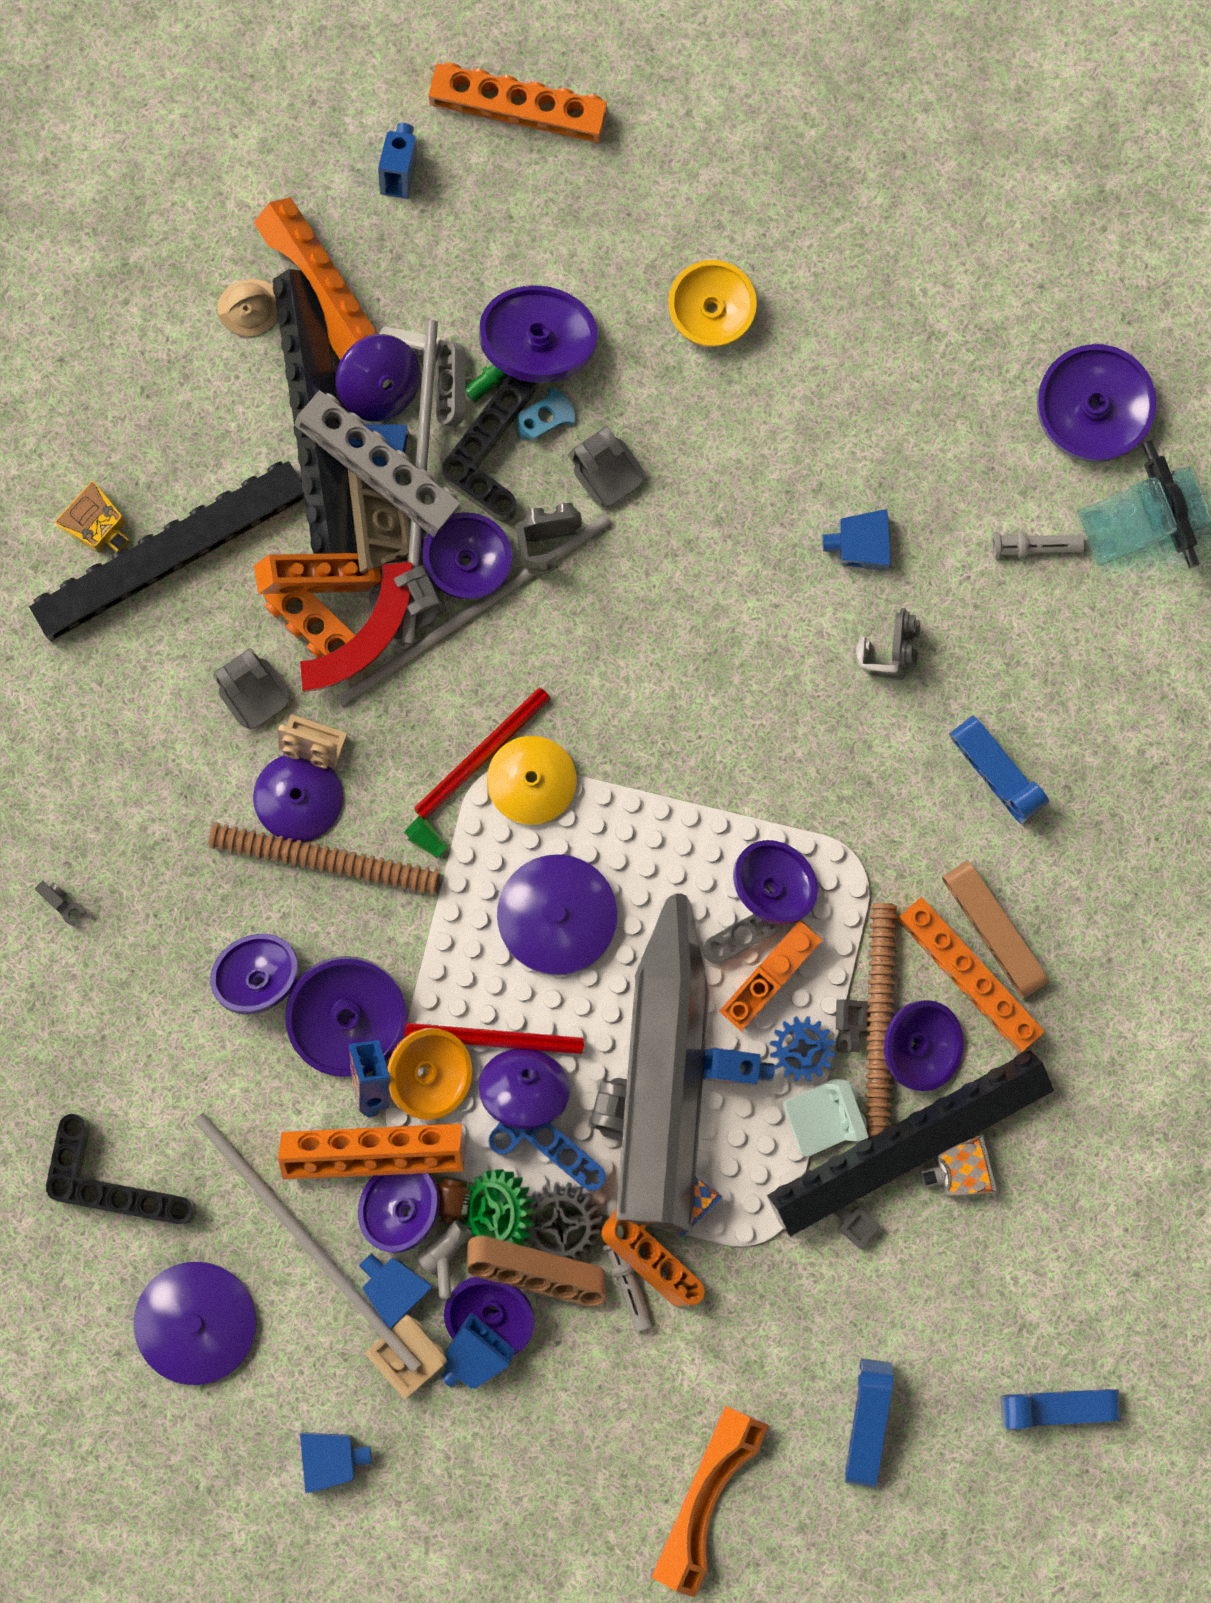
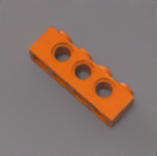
M358 553L269 554L254 565L258 594L366 592L381 582L379 567L365 573L360 572Z
M312 593L263 594L267 602L264 607L275 618L281 615L288 622L285 626L286 629L297 639L300 636L305 638L309 642L306 648L316 658L329 654L333 643L342 642L346 644L355 636ZM299 601L303 604V609L298 614H290L288 612L290 603ZM313 622H322L324 629L320 634L313 635L309 633V626ZM355 675L351 676L347 680L350 681Z

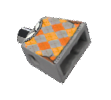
M983 1135L969 1139L935 1157L937 1167L921 1171L925 1188L942 1185L945 1196L997 1192Z

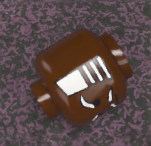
M443 1178L442 1183L437 1184L440 1196L439 1222L453 1224L457 1219L468 1217L472 1191L466 1187V1182Z

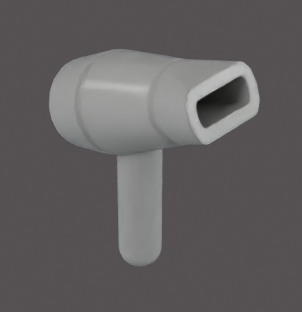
M454 1221L447 1231L430 1242L417 1258L420 1266L426 1272L432 1275L438 1273L439 1296L442 1300H448L451 1297L449 1262L461 1245L473 1235L466 1225L458 1221Z

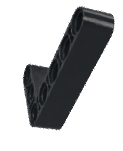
M511 376L507 377L442 464L443 477L448 485L495 519L505 522L511 520L517 512L515 496L478 467L540 385V383L535 382L523 384L517 378ZM507 396H512L517 400L516 404L512 407L503 406L501 401ZM489 419H494L499 423L498 428L492 431L485 429L483 425ZM476 442L482 448L478 453L470 454L465 450L469 443ZM452 466H461L464 469L463 474L459 477L450 476L448 471ZM476 483H484L488 487L487 491L481 495L473 493L471 489ZM500 500H507L512 504L511 508L505 512L498 511L495 505Z
M68 1114L60 1120L46 1182V1192L52 1200L174 1224H186L194 1218L196 1207L189 1198L80 1177L90 1132L89 1122L85 1117L78 1114ZM77 1119L81 1124V1131L78 1135L71 1136L67 1131L68 1123L71 1120ZM67 1149H71L75 1154L74 1163L70 1166H65L61 1161V1155ZM64 1179L69 1185V1190L61 1197L55 1192V1184L59 1180ZM90 1185H95L99 1191L98 1198L93 1202L87 1201L84 1196L85 1189ZM123 1190L128 1195V1203L125 1207L119 1208L115 1205L114 1196L118 1191ZM153 1196L158 1201V1208L154 1213L150 1214L144 1209V1201L147 1197ZM178 1202H184L188 1207V1214L183 1219H178L173 1213L174 1206Z

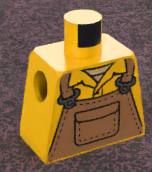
M93 481L86 486L54 522L60 530L98 553L106 544L118 552L125 549L130 542L119 531L126 521Z

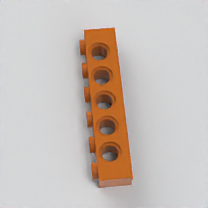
M452 62L436 63L428 94L431 106L595 143L600 142L607 113V101H603L600 96L594 94L581 96L574 94L572 90L567 88H558L557 90L546 88L544 84L536 81H530L528 84L519 82L515 77L509 75H501V77L492 76L482 69L475 68L472 71L461 69L458 64ZM458 84H467L469 89L465 92H457L455 87ZM487 90H494L498 93L492 99H487L483 96ZM521 96L526 99V102L522 105H515L511 100L514 97ZM543 103H551L555 106L553 110L548 112L542 111L539 108ZM572 109H579L583 114L578 118H572L568 115V112Z
M922 896L896 919L1018 1054L1023 1052L1045 1032Z
M462 1124L281 1132L278 1163L283 1180L463 1172L466 1142Z

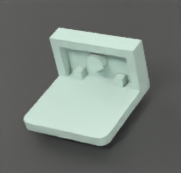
M832 1079L784 1101L783 1107L798 1150L802 1156L809 1157L845 1140L860 1142L868 1138L866 1131L867 1121L859 1111L856 1103V1090L848 1080Z

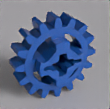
M797 1016L794 1017L793 1025L791 1026L788 1022L784 1021L782 1023L784 1031H774L778 1041H770L769 1044L776 1048V1051L770 1054V1058H778L779 1060L775 1065V1069L784 1067L783 1077L786 1078L790 1073H793L795 1082L799 1081L801 1075L805 1076L807 1082L811 1081V1073L821 1077L823 1074L820 1068L822 1066L828 1069L831 1067V1064L826 1061L827 1057H835V1053L829 1051V1047L835 1044V1040L826 1039L830 1030L821 1031L819 1029L821 1021L816 1022L815 1025L810 1024L809 1016L805 1018L804 1023H800ZM804 1029L815 1033L820 1040H812L807 1037ZM793 1031L794 1040L790 1046L782 1047L785 1037ZM799 1041H803L805 1046H816L806 1052V1057H802L801 1053L788 1052L799 1045ZM822 1051L821 1059L812 1067V1056L815 1052ZM785 1058H792L799 1062L801 1069L789 1065Z

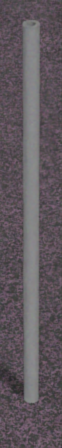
M435 320L426 321L415 463L417 469H424L426 471L438 321ZM425 494L419 495V500L423 504L425 501ZM411 519L408 562H412V569L420 566L422 528ZM411 594L410 601H409L408 605H410V604H412L413 602H415V600H414L412 594ZM408 608L404 615L402 643L414 644L416 615L411 616Z
M604 514L548 553L557 552V559L554 561H558L611 525L609 518ZM526 568L504 582L493 593L482 597L336 697L342 707L537 574L527 572Z
M203 1113L196 1117L194 1122L411 1372L413 1373L422 1364L387 1326L384 1320Z

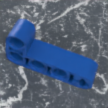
M974 715L949 733L953 743L1020 824L1025 823L1049 803V799L1041 787L1034 781L1029 782Z
M499 1122L489 1136L490 1148L499 1155L511 1153L525 1138L588 1191L600 1189L605 1182L606 1175L603 1168L551 1123L536 1129H517ZM542 1129H549L554 1133V1141L549 1146H542L537 1142V1134ZM502 1132L509 1134L511 1137L510 1146L504 1150L496 1148L494 1144L495 1136ZM565 1149H573L577 1153V1161L572 1166H565L560 1161V1154ZM583 1158L589 1162L584 1165L587 1170L592 1172L596 1169L600 1172L597 1176L600 1182L597 1185L593 1182L587 1185L585 1183L587 1177L581 1171H579L578 1176L572 1173V1171L580 1166Z
M861 1358L859 1366L861 1373L858 1374V1394L844 1482L875 1488L893 1387L892 1362Z
M1119 1389L1000 1395L1002 1427L1006 1429L1032 1428L1033 1426L1121 1421Z

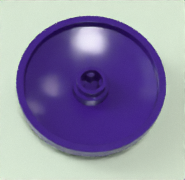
M539 285L516 287L495 297L484 309L479 327V341L487 359L505 374L523 381L535 383L556 382L580 372L590 362L595 353L598 334L593 315L580 300L562 290Z
M1104 344L1083 345L1062 354L1046 371L1037 394V414L1046 436L1062 452L1076 459L1088 462H1106L1131 452L1147 435L1156 413L1155 388L1151 377L1143 365L1126 351Z
M546 855L527 862L508 879L499 897L497 923L505 946L521 964L542 974L568 975L589 967L605 953L616 931L617 904L608 881L594 866L573 856Z
M339 956L315 964L300 976L287 999L285 1023L287 1034L294 1050L308 1065L328 1075L350 1077L349 1044L379 1040L386 1062L403 1039L407 1023V1010L399 985L384 968L364 958ZM365 1067V1073L373 1070L370 1067Z
M186 1262L162 1271L143 1290L134 1314V1335L139 1351L145 1361L154 1371L166 1379L186 1385L211 1383L234 1371L248 1355L254 1342L257 1327L254 1302L244 1284L225 1268L207 1262Z

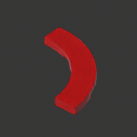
M412 562L382 565L381 589L376 606L366 624L349 642L322 657L300 661L303 693L339 684L341 681L363 671L383 653L399 630L411 597L408 586L398 588L394 578L412 570Z

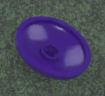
M375 334L357 341L344 354L337 369L336 388L342 404L349 412L355 413L366 421L379 422L397 416L410 405L418 391L421 376L418 358L407 343L392 335ZM389 379V385L383 388L384 381Z
M462 512L453 514L435 537L428 534L424 543L423 564L431 582L439 590L454 598L472 600L493 593L503 584L511 568L512 550L507 535L493 520L477 513ZM462 558H468L471 561V564L468 566H464L461 564L460 560Z
M285 755L271 761L258 776L253 792L254 809L262 825L275 836H283L284 840L292 838L293 842H297V840L302 842L309 841L327 832L336 822L343 804L342 786L337 774L331 767L319 768L310 762L311 760L301 757L293 759ZM298 789L302 792V795L299 799L294 800L291 798V793L293 790Z
M774 840L758 841L746 847L735 862L733 882L736 892L746 908L760 919L778 925L793 924L806 917L815 906L818 897L816 875L806 858L793 847Z
M271 934L245 936L230 944L217 957L210 975L211 990L216 1000L231 1012L249 1015L267 1011L281 1003L295 986L299 973L298 959L292 947L278 936Z
M919 1000L903 1007L892 1019L884 1042L886 1064L895 1080L904 1087L916 1091H930L945 1084L957 1070L963 1054L964 1039L959 1020L948 1007L936 1001Z
M512 1049L498 1054L486 1064L480 1076L479 1096L486 1111L500 1123L517 1129H536L552 1123L564 1112L569 1101L570 1083L562 1066L547 1054L530 1049ZM522 1076H528L530 1079H524Z
M430 1173L372 1176L364 1187L358 1204V1222L366 1240L375 1248L388 1253L405 1252L423 1242L432 1231L439 1214L440 1196L435 1180ZM411 1208V1212H410V1214L407 1216V1212H408V1210Z
M472 1277L458 1284L452 1290L451 1297L445 1304L444 1322L452 1340L471 1313L515 1349L514 1355L525 1348L534 1331L535 1316L530 1301L519 1288L509 1284ZM490 1305L495 1306L498 1310L491 1309Z

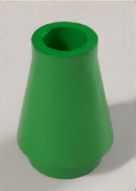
M420 815L403 832L409 837L407 839L409 842L432 854L436 859L448 847V844L443 841L427 818L424 820Z

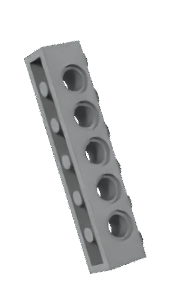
M319 390L299 413L294 426L431 536L435 537L459 507L460 502L457 501V496L448 488L444 487L442 489L437 485L432 475L426 470L417 469L412 465L409 457L400 450L395 451L387 444V440L376 431L371 432L366 428L358 415L352 412L348 413L340 407V402L334 396L328 393L325 395ZM328 419L335 420L339 424V428L330 429L326 426L325 421ZM351 438L359 439L363 447L354 448L349 444L348 440ZM372 458H382L386 462V466H376L372 462ZM395 477H406L409 485L402 486L398 484ZM426 494L430 496L433 503L430 505L423 504L419 500V495Z

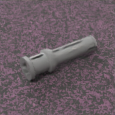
M993 532L992 536L993 558H999L1000 555H1018L1019 558H1024L1028 553H1083L1084 537L1082 534L1028 536L1024 532H1018L1017 535H1000L999 532Z
M607 1244L602 1246L603 1251H607L613 1268L610 1271L611 1275L614 1278H618L635 1332L653 1327L654 1325L650 1319L634 1272L635 1270Z

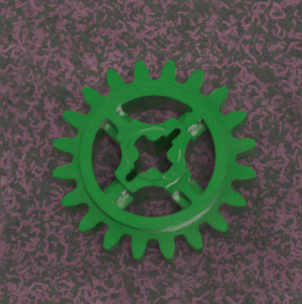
M504 1169L484 1171L483 1176L474 1178L476 1185L468 1186L472 1191V1195L470 1197L469 1219L464 1222V1225L471 1226L473 1234L471 1237L487 1236L524 1246L522 1239H530L531 1237L526 1229L535 1226L530 1221V1216L535 1215L536 1211L530 1209L529 1206L534 1202V1198H527L526 1196L530 1189L529 1186L521 1187L523 1178H514L513 1171L505 1172Z

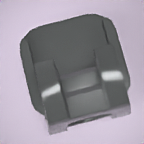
M608 426L573 448L568 455L574 464L575 477L593 502L601 507L614 505L637 489L643 482L644 471L624 441L616 438Z
M573 503L557 505L555 507L556 511L552 514L544 513L543 508L530 509L526 511L527 516L524 518V521L516 524L519 549L527 572L541 575L550 573L558 568V561H554L557 559V552L529 557L526 542H536L576 534V530L582 526L580 511L573 507Z
M424 565L394 578L398 588L408 586L415 602L407 606L411 616L416 615L415 632L434 623L437 615L447 611L442 599L434 589ZM381 582L372 587L369 595L373 610L378 601ZM403 622L393 639L402 638Z
M901 608L900 613L896 612L892 665L869 664L871 642L866 641L867 638L865 636H861L856 646V657L860 668L869 675L903 680L906 676V670L917 666L918 651L914 649L913 644L909 643L913 638H919L920 620H916V615H911L906 608Z
M251 648L241 653L213 674V678L220 686L219 695L242 727L252 729L260 726L282 711L289 703L290 693L271 664L265 659H260Z
M614 1078L611 1081L598 1079L595 1106L588 1123L589 1128L600 1130L603 1136L622 1141L627 1079Z

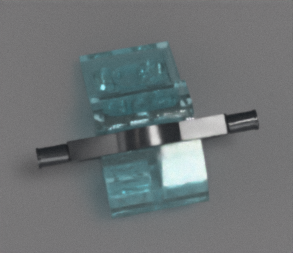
M1146 441L1141 446L1148 460L1144 467L1149 479L1130 486L1128 490L1077 510L1098 566H1102L1153 544L1160 546L1173 540L1176 551L1178 553L1183 552L1188 569L1199 566L1200 562L1194 549L1198 544L1194 531L1211 525V511L1196 472L1192 467L1170 472L1165 457L1158 455L1154 441Z

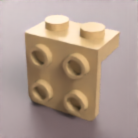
M292 714L287 726H279L278 745L279 750L285 756L293 759L301 757L311 760L310 762L319 768H336L347 739L346 732Z
M408 1315L401 1319L391 1330L422 1364L412 1373L383 1338L365 1352V1355L404 1400L447 1362L442 1348L425 1335L424 1328L416 1319H412Z

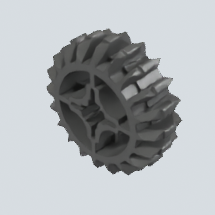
M555 1182L553 1192H551L548 1185H544L542 1187L544 1196L537 1191H534L532 1194L535 1202L529 1206L530 1209L536 1211V1214L530 1216V1221L535 1226L526 1229L530 1231L531 1237L530 1239L523 1240L524 1242L534 1240L530 1247L532 1249L538 1250L540 1248L543 1252L566 1258L572 1255L574 1260L580 1261L579 1250L583 1254L589 1255L591 1250L587 1244L596 1246L598 1240L593 1235H601L602 1228L595 1224L602 1222V1216L592 1215L599 1210V1205H588L593 1196L588 1194L582 1198L583 1188L581 1186L574 1193L571 1192L572 1183L570 1182L566 1184L565 1190H561L560 1183ZM563 1201L574 1204L584 1216L570 1213ZM554 1202V1214L544 1217V1220L537 1221V1214L541 1208L548 1203ZM559 1212L563 1222L566 1223L563 1234L560 1225L554 1224V1222H557ZM579 1226H586L584 1235L578 1241L568 1244L569 1232L579 1229ZM539 1230H542L543 1233L554 1234L559 1245L546 1240Z

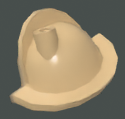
M246 279L227 287L220 295L217 304L218 318L223 326L235 334L247 337L260 335L269 330L277 320V306L273 285L264 280Z

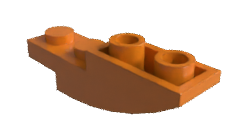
M799 920L719 1012L742 1031L823 939L802 920Z

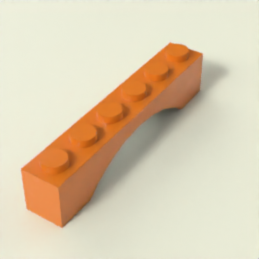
M287 197L269 202L254 221V224L268 247L276 249L290 258L310 281L324 312L329 343L341 361L344 354L353 344L362 338L378 333L293 199Z
M725 1406L651 1578L674 1591L696 1597L708 1569L706 1542L709 1522L715 1504L733 1474L745 1462L757 1455L769 1425L745 1413Z

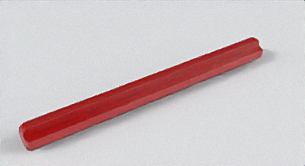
M541 687L537 688L415 806V812L424 820L428 818L550 700L548 693Z
M407 1023L404 1034L406 1038L418 1030L436 1028L450 1032L466 1045L582 1054L585 1040L582 1037Z

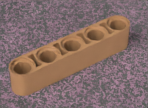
M965 861L942 876L944 884L1018 994L1025 1000L1049 984L1047 975L969 861Z
M476 1236L468 1241L467 1270L468 1273L475 1277L509 1284L517 1288L585 1306H598L606 1300L605 1270L599 1266L487 1236Z

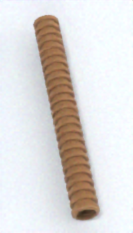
M217 822L212 826L209 836L211 849L219 847L220 851L228 849L229 853L237 851L239 855H242L244 852L248 857H251L253 854L258 859L261 856L265 857L267 861L272 858L276 863L281 860L283 864L287 865L288 862H291L292 866L295 867L300 864L304 869L309 866L311 870L319 868L320 872L328 870L329 874L338 872V876L347 874L348 878L356 876L357 880L365 878L366 882L374 880L375 884L384 882V886L393 884L394 888H397L399 885L402 886L403 890H406L408 887L411 888L412 892H416V889L420 890L422 894H425L426 891L430 892L431 896H434L437 892L440 880L438 869H435L433 872L430 871L429 867H426L424 870L421 869V866L417 865L414 868L410 863H407L405 866L401 861H398L396 864L391 859L386 862L382 857L379 860L375 859V856L372 855L370 858H367L366 854L363 853L361 856H358L357 852L354 851L352 854H349L347 850L339 852L338 848L330 850L329 846L320 848V844L311 846V842L302 844L301 840L293 842L292 838L284 840L283 836L275 838L274 834L266 836L264 832H261L259 835L255 830H252L250 833L247 832L246 828H243L241 831L238 830V827L234 826L231 829L229 825L225 824L222 827Z
M873 903V905H870V909L873 910V914H870V919H873V923L870 924L873 933L869 935L872 938V942L869 943V947H872V951L869 952V956L872 957V961H869V966H872V969L868 971V974L871 975V980H868V984L871 985V989H868V994H871V998L868 999L870 1008H867V1012L870 1013V1017L867 1018V1022H870V1027H867L870 1036H867L869 1046H866V1050L869 1051V1055H866V1060H869V1064L866 1065L869 1074L865 1075V1078L868 1079V1083L865 1084V1088H868V1093H865V1098H868L865 1107H868V1110L864 1113V1116L867 1117V1134L869 1138L882 1132L884 1128L891 1126V1123L888 1122V1118H891V1113H888L889 1108H892V1104L889 1103V1099L892 1098V1094H889V1089H892V1085L889 1084V1080H892V1075H889L890 1071L885 1060L884 1042L887 1029L893 1019L891 1014L894 1013V1009L891 1008V1004H894L895 1001L892 999V995L895 994V990H892V986L895 985V981L892 980V976H895V971H892V967L896 965L893 962V957H896V953L893 952V948H896V943H893V939L896 938L893 929L897 928V925L894 924V920L897 919V915H894L897 906L892 903Z

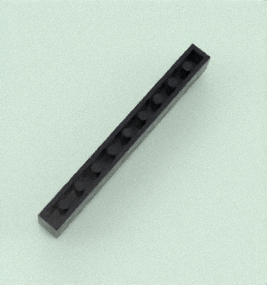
M287 269L272 280L277 306V321L281 333V348L286 367L285 376L288 381L290 394L289 403L292 408L295 424L299 413L319 390L325 395L327 393L331 394L336 399L337 396L325 316L318 296L310 281L301 270ZM328 419L325 421L326 426L330 429L339 428V424L335 420ZM294 426L298 448V462L302 475V490L305 495L307 509L306 518L309 522L311 536L310 545L313 554L358 553L347 467Z
M289 461L274 463L268 467L267 473L258 478L257 476H252L241 483L242 487L233 492L228 490L219 494L215 498L216 502L207 507L200 505L190 511L189 517L182 521L176 519L169 522L163 527L164 531L159 534L144 536L137 542L138 545L134 548L119 550L112 555V560L103 565L97 563L89 567L85 571L86 574L77 580L70 578L61 583L60 589L52 594L46 592L33 600L34 604L30 605L29 608L46 638L50 642L304 500L305 495L302 490V482Z
M1031 1050L1018 1054L1013 1060L1004 1065L991 1069L987 1074L975 1081L964 1084L955 1092L937 1099L933 1104L920 1111L911 1113L906 1119L893 1126L884 1128L882 1132L868 1140L857 1143L855 1147L840 1155L833 1156L828 1162L813 1170L806 1171L802 1176L790 1183L779 1186L775 1191L768 1194L767 1198L780 1225L791 1237L1050 1094L1054 1089L1044 1064Z

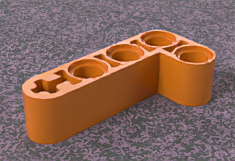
M616 1208L602 1228V1238L605 1243L672 1305L685 1307L701 1302L705 1291L701 1281L645 1230V1225L617 1220ZM618 1225L622 1227L624 1232L622 1239L617 1233ZM640 1245L645 1249L644 1259L639 1254ZM662 1265L667 1270L666 1279L661 1274Z

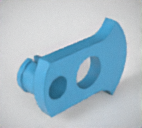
M549 388L548 396L545 399L518 413L516 416L518 423L516 432L520 438L533 441L559 425L568 424L573 426L575 413L570 400L560 391ZM541 409L549 410L553 415V421L549 423L541 421L538 417V411Z

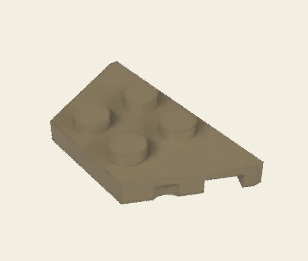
M348 469L359 569L361 573H365L409 554V520L407 515Z

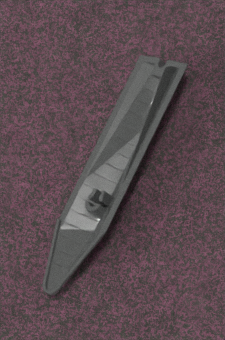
M676 893L666 899L634 976L635 987L616 1219L645 1226L660 1223L659 1227L664 1229L692 1232L709 988L690 901L686 895Z

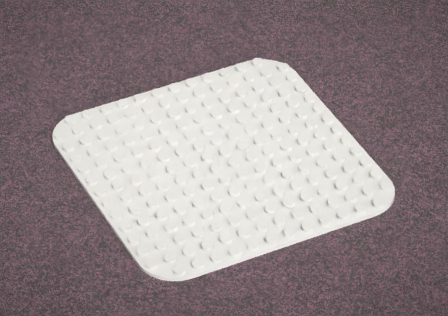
M486 772L470 787L460 809L407 1023L584 1038L585 1045L582 1054L540 1052L552 1057L562 1066L570 1083L568 1104L559 1118L551 1124L598 1163L606 1175L605 1182L600 1189L588 1191L583 1188L581 1197L584 1198L586 1195L591 1194L593 1199L588 1205L598 1204L599 1210L596 1213L611 1216L617 1208L622 1141L603 1136L600 1130L589 1128L588 1123L595 1106L598 1079L611 1081L614 1078L627 1079L635 987L634 976L666 899L673 894L682 893L688 897L691 904L709 988L705 1049L721 1048L761 1054L760 1062L774 1063L776 1065L779 1062L778 1058H770V1054L775 1052L776 1048L769 1045L770 1041H778L774 1031L780 1030L783 1032L782 1023L786 1021L791 1026L793 1025V1018L796 1016L799 1018L800 1023H804L807 1016L810 1017V1024L812 1025L821 1021L819 1029L821 1031L830 1030L826 1039L835 1040V1044L829 1047V1051L834 1052L839 1030H836V1000L847 998L869 904L868 878L862 863L852 850L832 837L576 775L577 785L573 800L559 817L540 825L519 824L501 814L493 804L488 792V772ZM532 772L528 773L526 780L533 783L537 780V775ZM762 840H774L796 849L806 858L814 870L818 883V897L815 906L802 921L823 940L750 1023L740 1031L719 1010L797 922L783 925L778 933L720 964L709 962L703 954V947L710 937L753 914L742 903L736 892L733 882L734 865L740 853L749 845ZM546 855L573 856L594 866L608 881L617 904L616 931L605 953L589 967L568 975L542 974L521 964L505 946L497 923L498 901L508 879L527 862ZM755 919L750 921L756 928L758 937L763 935L759 931L761 928L768 925L771 929L775 928V924L763 921L756 925ZM740 927L735 931L734 936L738 943L747 944L751 941L752 933L748 928ZM729 934L723 936L727 942L721 945H717L716 942L711 943L712 949L709 951L711 956L716 954L718 958L722 957V950L728 946L731 947L732 952L737 950L732 945ZM804 1029L807 1037L812 1040H820L815 1033ZM793 1031L785 1037L782 1047L790 1046L794 1040ZM799 1041V1045L788 1052L801 1053L802 1057H806V1052L816 1046H805L803 1041ZM464 1044L472 1062L471 1085L462 1103L444 1117L433 1120L412 1117L403 1112L390 1095L389 1108L386 1109L387 1127L462 1124L466 1142L464 1171L436 1174L475 1183L474 1178L483 1176L484 1171L504 1169L505 1172L513 1171L514 1178H523L521 1187L529 1186L530 1189L526 1194L529 1197H532L534 1191L544 1196L542 1192L544 1185H548L551 1192H553L555 1182L560 1183L561 1190H565L568 1182L572 1183L571 1192L576 1193L577 1188L580 1186L525 1138L511 1153L506 1155L495 1153L489 1146V1136L499 1124V1121L486 1111L479 1096L480 1076L484 1067L492 1058L513 1048ZM822 1051L815 1052L812 1056V1067L821 1059ZM827 1057L826 1061L831 1064L833 1057ZM785 1058L789 1065L801 1069L799 1062L792 1058ZM741 1063L740 1071L741 1073H744V1066ZM421 1066L418 1070L419 1076H421L424 1072L423 1066ZM822 1066L820 1068L823 1074L821 1077L811 1073L812 1078L809 1082H807L804 1075H801L798 1082L794 1081L793 1073H790L786 1078L783 1077L784 1067L775 1069L772 1082L758 1080L757 1085L751 1086L703 1080L696 1177L723 1197L692 1227V1232L688 1231L685 1235L724 1245L743 1247L765 1242L783 1229L767 1195L775 1191L779 1186L788 1184L802 1176L806 1172L809 1157L802 1156L798 1150L783 1104L785 1100L827 1082L830 1068ZM522 1076L524 1079H530L528 1076ZM542 1129L538 1132L537 1142L540 1145L549 1146L553 1143L554 1133L551 1130ZM504 1132L497 1134L494 1138L496 1148L499 1150L507 1149L511 1144L510 1135ZM565 1149L560 1154V1161L565 1166L574 1165L578 1158L577 1153L573 1149ZM583 1158L580 1166L572 1171V1173L578 1176L579 1171H581L587 1177L585 1180L587 1185L592 1182L597 1185L600 1182L597 1177L600 1172L596 1169L592 1172L587 1170L584 1165L589 1162ZM563 1201L566 1206L578 1208L572 1203ZM654 1223V1224L647 1225V1226H651V1227H655V1228H659V1229H663V1230L675 1232V1230L664 1229V1228H662V1227H659V1224H660V1223Z

